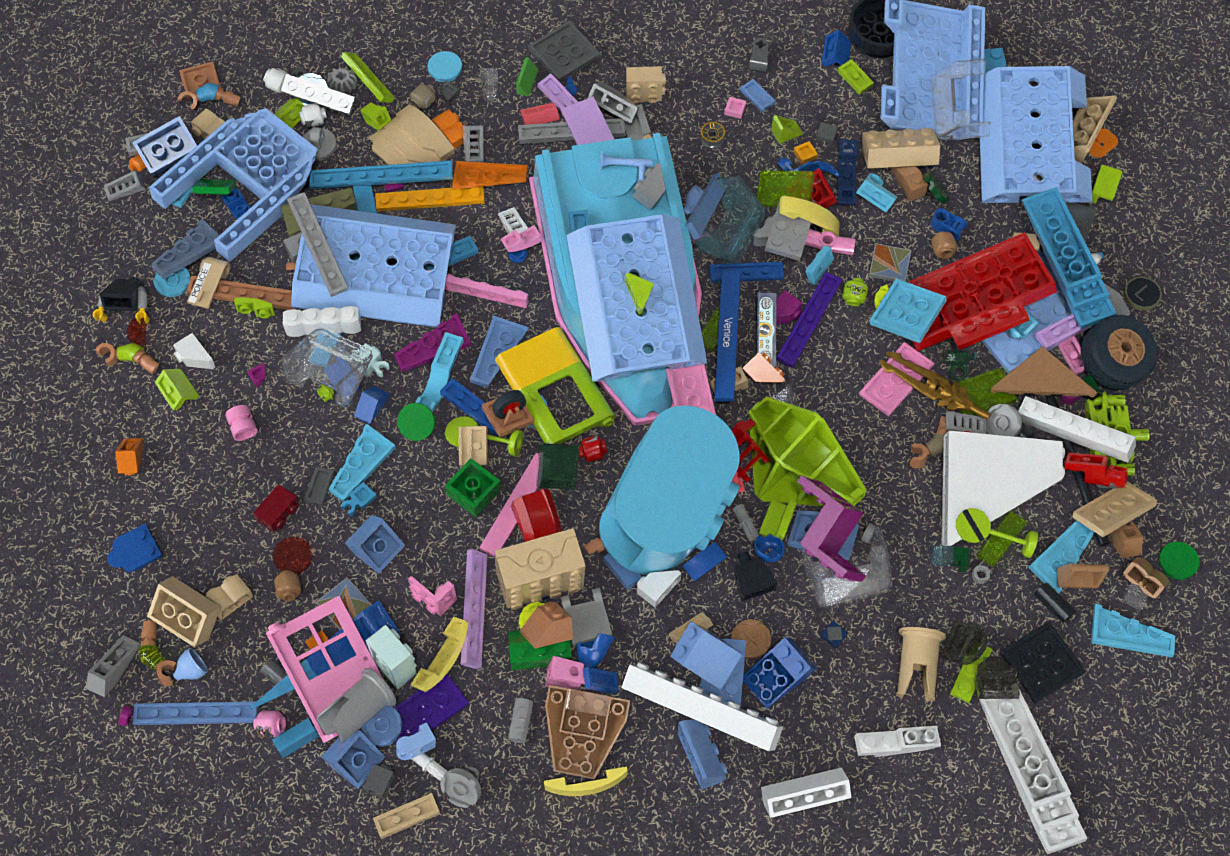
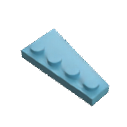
M366 424L361 436L356 440L353 450L348 454L345 464L340 468L329 487V492L342 502L350 498L349 494L362 482H365L396 449L395 445Z
M1076 520L1028 568L1043 583H1048L1060 594L1062 588H1058L1057 568L1070 563L1077 564L1094 531Z

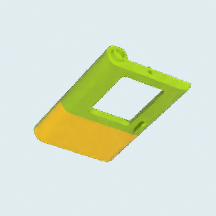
M560 327L553 328L512 347L495 358L497 365L512 390H519L524 394L526 398L525 406L534 418L533 425L548 450L598 425L605 428L613 425L616 418L615 414ZM570 376L594 415L562 430L547 408L538 390Z

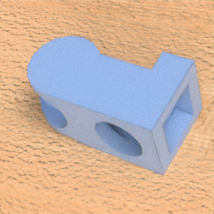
M427 722L419 726L418 733L398 739L396 754L399 759L409 760L435 748L436 739Z

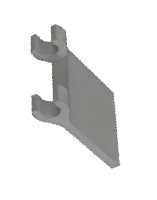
M600 588L592 589L594 601L571 606L568 595L561 597L562 607L572 619L573 645H577L579 641L582 643L594 641L599 633L612 636Z

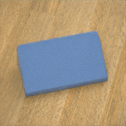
M609 554L603 557V562L627 591L634 587L642 578L640 574L621 566Z

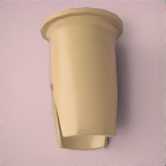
M900 628L899 634L903 637L896 696L903 698L913 671L918 670L923 671L922 680L926 701H935L940 642L946 638V635L941 631L928 628Z

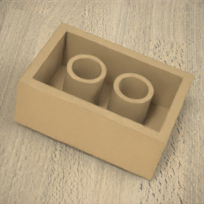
M172 576L158 584L147 617L193 647H197L210 638L221 607Z

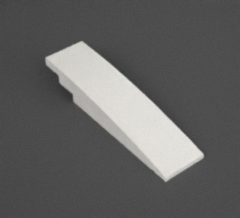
M1017 684L980 696L979 700L990 728L1046 853L1050 854L1085 842L1087 836L1078 820L1079 814L1070 798L1071 792Z

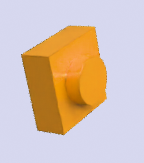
M810 141L794 147L793 152L802 165L818 158V153Z

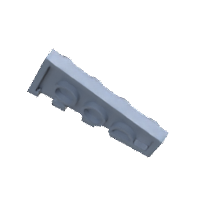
M201 219L196 228H191L187 232V236L175 242V246L171 250L167 249L152 263L153 270L162 279L170 276L215 250L214 240L219 234Z

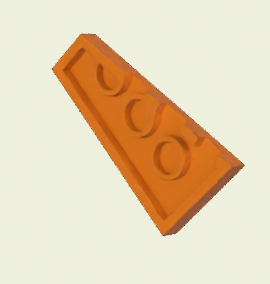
M456 161L452 189L526 182L528 165Z

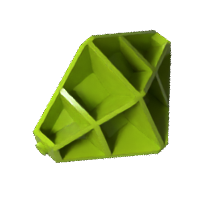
M767 396L748 412L750 414L749 419L752 418L756 423L750 430V437L769 459L767 463L760 459L753 466L754 493L763 502H771L773 499L787 504L789 500L797 502V505L824 507V505L816 500L817 496L814 494L810 495L802 490L803 486L798 483L801 475L823 482L853 506L865 497L867 489L826 421L820 415ZM753 449L751 451L752 459L757 455L756 451Z

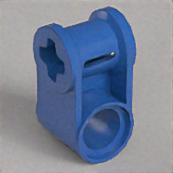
M943 208L937 209L934 212L930 222L931 227L938 232L955 233L953 235L955 241L960 239V233L967 227V222L963 218Z

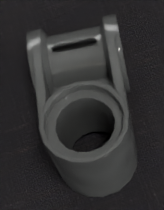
M756 38L754 40L749 70L766 72L768 63V41L766 39Z

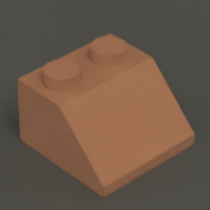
M547 602L542 606H538L520 629L521 634L534 648L573 639L571 616L557 602Z

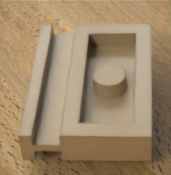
M487 426L459 427V466H464L470 458L479 465H488Z

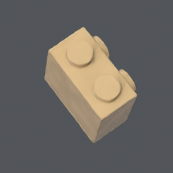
M662 66L626 67V97L634 104L646 101L650 103L662 101V95H665L666 84L665 73L662 74Z

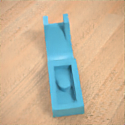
M445 332L431 365L428 384L423 394L416 400V403H423L429 406L432 412H434L443 397L440 395V390L449 381L450 372L464 341L463 337Z

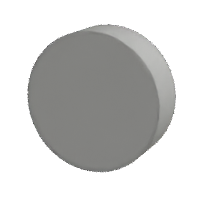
M869 523L861 541L869 543L877 527Z

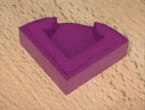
M264 363L247 371L256 388L264 382L266 377Z

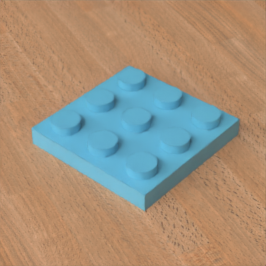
M895 279L870 318V325L920 343L946 303V296Z

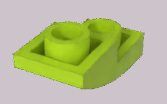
M245 297L234 298L237 312L249 314L251 311H254L256 317L263 319L275 315L273 305L267 301Z

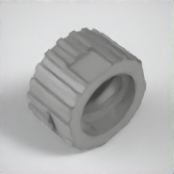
M976 566L972 572L973 580L979 584L986 583L990 578L988 567ZM977 572H984L985 578H979Z

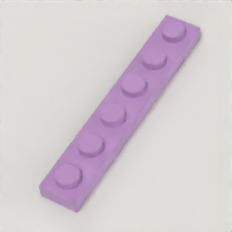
M471 549L467 551L463 620L468 622V630L461 650V665L479 669L482 666L487 554Z

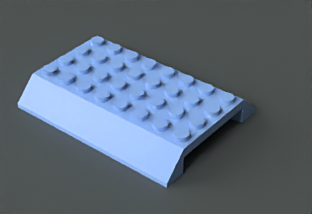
M885 0L884 23L894 32L893 86L882 85L880 119L889 128L894 130L930 128L934 129L937 137L952 140L982 136L985 7L968 5L964 11L907 0Z

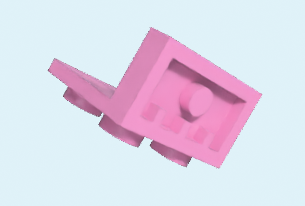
M412 576L408 578L409 588L412 592L411 596L419 603L423 601L426 604L427 610L433 615L437 613L439 616H442L457 600L454 585L449 581L444 585L441 584L436 589L434 595Z

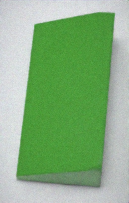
M528 57L524 60L516 83L517 94L524 96L530 95L538 72V68Z

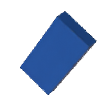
M591 667L583 669L585 689L611 694L619 692L616 672Z

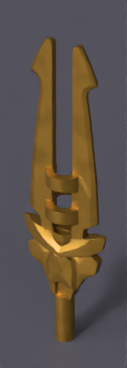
M886 352V356L927 378L928 380L925 384L883 360L879 361L886 373H895L933 401L940 399L941 401L937 403V406H947V410L971 411L985 420L990 418L991 414L976 406L968 396L967 389L964 386L960 387L956 380H954L953 386L949 385V379L903 359L901 353Z

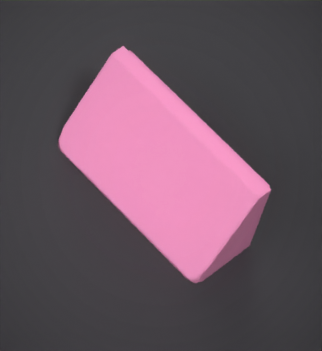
M1073 336L1061 342L1058 347L1071 371L1076 375L1086 372L1081 360V345L1078 339Z

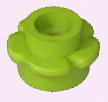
M321 384V387L317 389L318 395L321 398L324 396V402L333 400V389L329 385Z

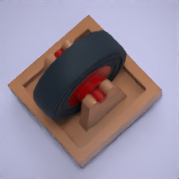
M519 390L508 391L500 395L499 398L482 404V410L499 437L534 424V418L525 406L526 398Z

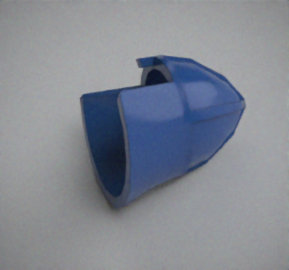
M599 633L594 641L585 643L579 641L576 645L578 661L584 664V668H596L603 661L616 637Z

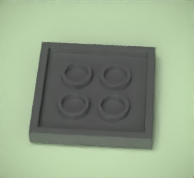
M570 20L528 45V50L559 82L601 58V53Z

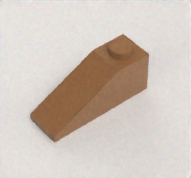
M890 167L908 201L925 196L928 184L924 181V177L917 167Z
M1133 521L1110 533L1113 546L1121 558L1141 555L1143 535Z

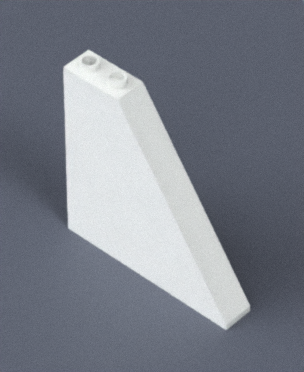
M948 431L944 435L942 549H947L962 540L955 527L956 519L962 511L969 508L979 509L992 522L1062 480L1065 475V468L1063 466L1065 449L1063 448V441Z

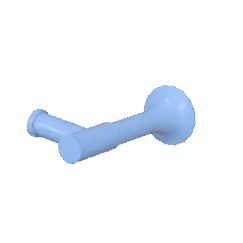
M601 151L600 170L606 165L639 167V180L644 181L646 178L644 176L646 167H652V159L609 157Z

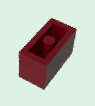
M278 484L253 512L256 521L274 533L277 529H281L284 526L285 519L290 514L293 515L297 511L299 502L294 494Z

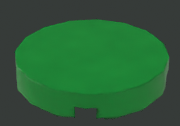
M411 403L400 411L397 425L400 433L405 438L412 441H421L433 433L436 426V418L429 406L423 403Z
M1175 541L1163 547L1159 554V565L1168 577L1175 580H1185L1197 572L1199 556L1190 545Z

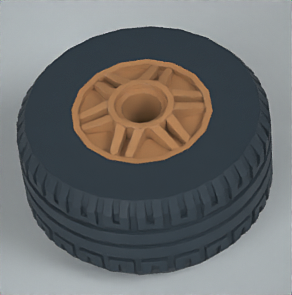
M1126 315L1109 316L1097 323L1084 336L1080 350L1082 363L1089 376L1092 375L1098 384L1112 390H1125L1140 383L1151 374L1158 359L1157 344L1150 330L1140 321Z

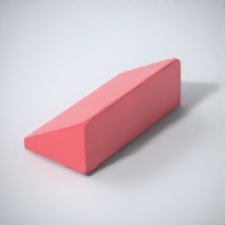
M554 103L520 110L524 125L543 124L559 120L558 109Z

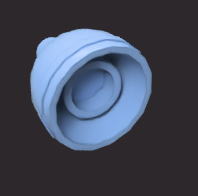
M697 185L693 186L686 196L684 207L686 214L693 212L704 192Z
M189 648L179 657L173 676L177 681L181 679H199L208 672V669L198 653Z

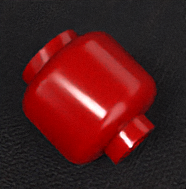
M598 435L583 438L581 441L582 446H578L580 457H584L587 462L602 460L605 454H607L605 439H601Z

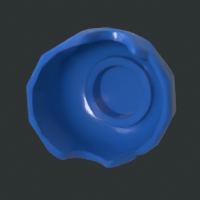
M772 534L765 537L759 535L754 541L755 554L758 558H762L765 563L777 562L785 553L784 543L780 538Z

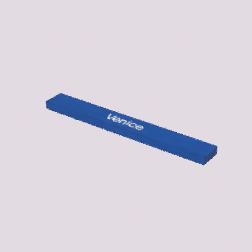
M722 271L715 402L735 400L740 271Z

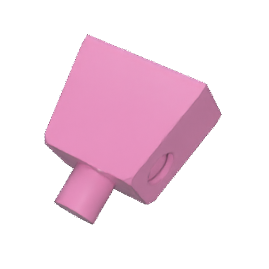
M553 656L547 669L545 687L552 685L578 690L581 684L585 685L583 675L584 664Z

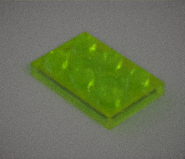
M761 171L756 205L758 207H777L782 196L811 201L814 180L813 171Z
M1001 368L958 382L960 387L964 386L967 389L968 396L974 404L985 411H988L997 404H1012L1017 400L1015 394L990 392L991 388L1005 377ZM959 410L961 414L978 416L971 411Z

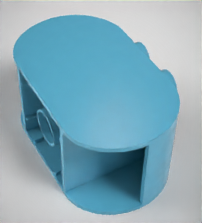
M694 406L671 407L661 412L655 418L634 450L599 522L601 541L609 555L621 566L643 575H648L651 572L671 571L679 566L695 548L704 551L710 539H715L724 522V518L720 516L726 506L731 505L740 488V485L732 481L739 466L738 444L731 429L722 419L705 409Z

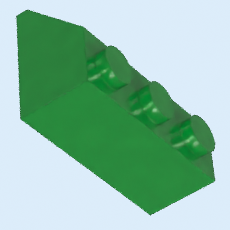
M520 630L508 632L511 671L548 667L553 656L572 660L570 640L534 648L521 634Z

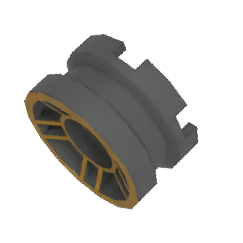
M708 122L702 126L700 132L702 145L708 149L720 148L725 141L724 127L717 122Z

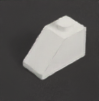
M193 333L173 345L176 351L173 354L179 363L183 361L189 367L215 368L213 359Z
M678 570L651 572L638 581L637 594L656 608L681 580V572Z

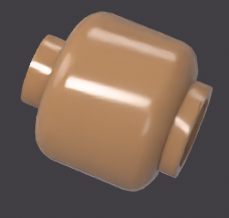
M939 232L932 238V248L935 256L938 258L949 259L956 253L957 244L953 234L950 232Z
M283 571L275 578V594L279 599L289 602L301 594L300 577L296 573Z

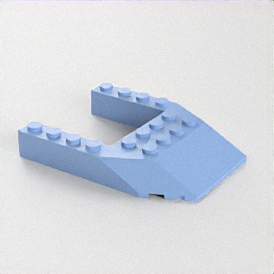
M265 108L258 110L256 113L245 114L243 118L227 120L155 181L149 189L152 199L166 209L218 164L259 197L260 200L214 240L216 251L231 262L283 215L281 205L288 204L287 199L298 195L306 184L318 149Z

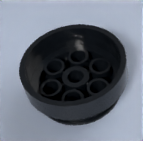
M859 0L851 10L848 23V31L855 46L862 53L871 57L888 58L894 56V32L884 23L885 0Z

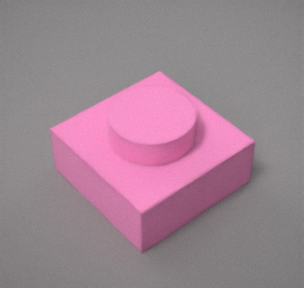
M729 97L724 115L741 119L746 107V101Z

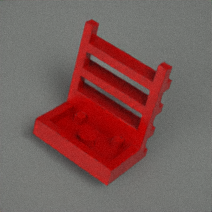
M752 418L745 422L741 420L732 430L738 448L745 441L750 444L739 456V464L753 449L757 453L744 469L738 466L737 472L739 474L737 476L739 478L742 477L746 483L751 480L746 473L760 459L765 463L769 461L768 457L748 434L756 425Z

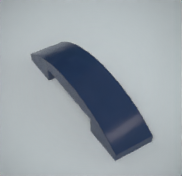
M840 139L838 173L840 176L837 179V204L856 205L858 140Z

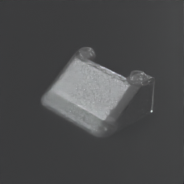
M316 329L289 351L281 361L287 382L301 386L310 378L320 384H324L338 391V394L335 396V402L338 406L345 408L352 401L373 358V354L370 349L326 329Z

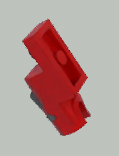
M1068 453L1065 469L1085 471V483L1094 484L1099 489L1126 487L1128 469L1115 465L1108 466V456Z

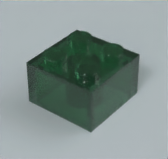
M540 443L536 486L540 488L575 490L579 446Z

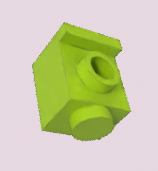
M370 102L360 110L365 122L378 131L392 121L385 106H377Z

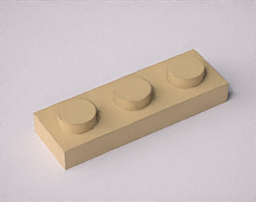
M430 793L376 816L373 820L380 838L383 839L437 816L440 812L433 794Z

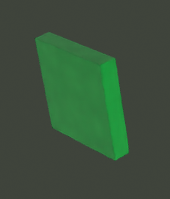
M200 179L192 186L194 194H229L236 187L237 182L236 180Z

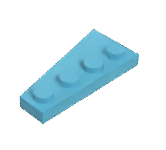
M1095 603L1091 635L1092 644L1167 657L1174 656V635L1152 626L1143 625L1133 618L1128 619L1116 611L1106 610L1101 605Z

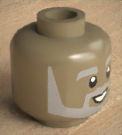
M425 84L418 85L410 93V103L412 106L419 110L428 109L436 101L434 88Z

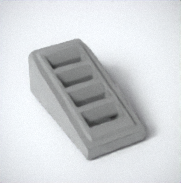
M463 125L465 161L484 162L483 126ZM470 131H476V134H470ZM470 138H477V142H470ZM470 146H477L478 149H470ZM470 153H478V156H470Z
M136 170L104 185L109 201L146 190L142 177ZM115 187L116 193L113 194L111 188Z
M948 411L946 412V430L986 434V420L979 416Z

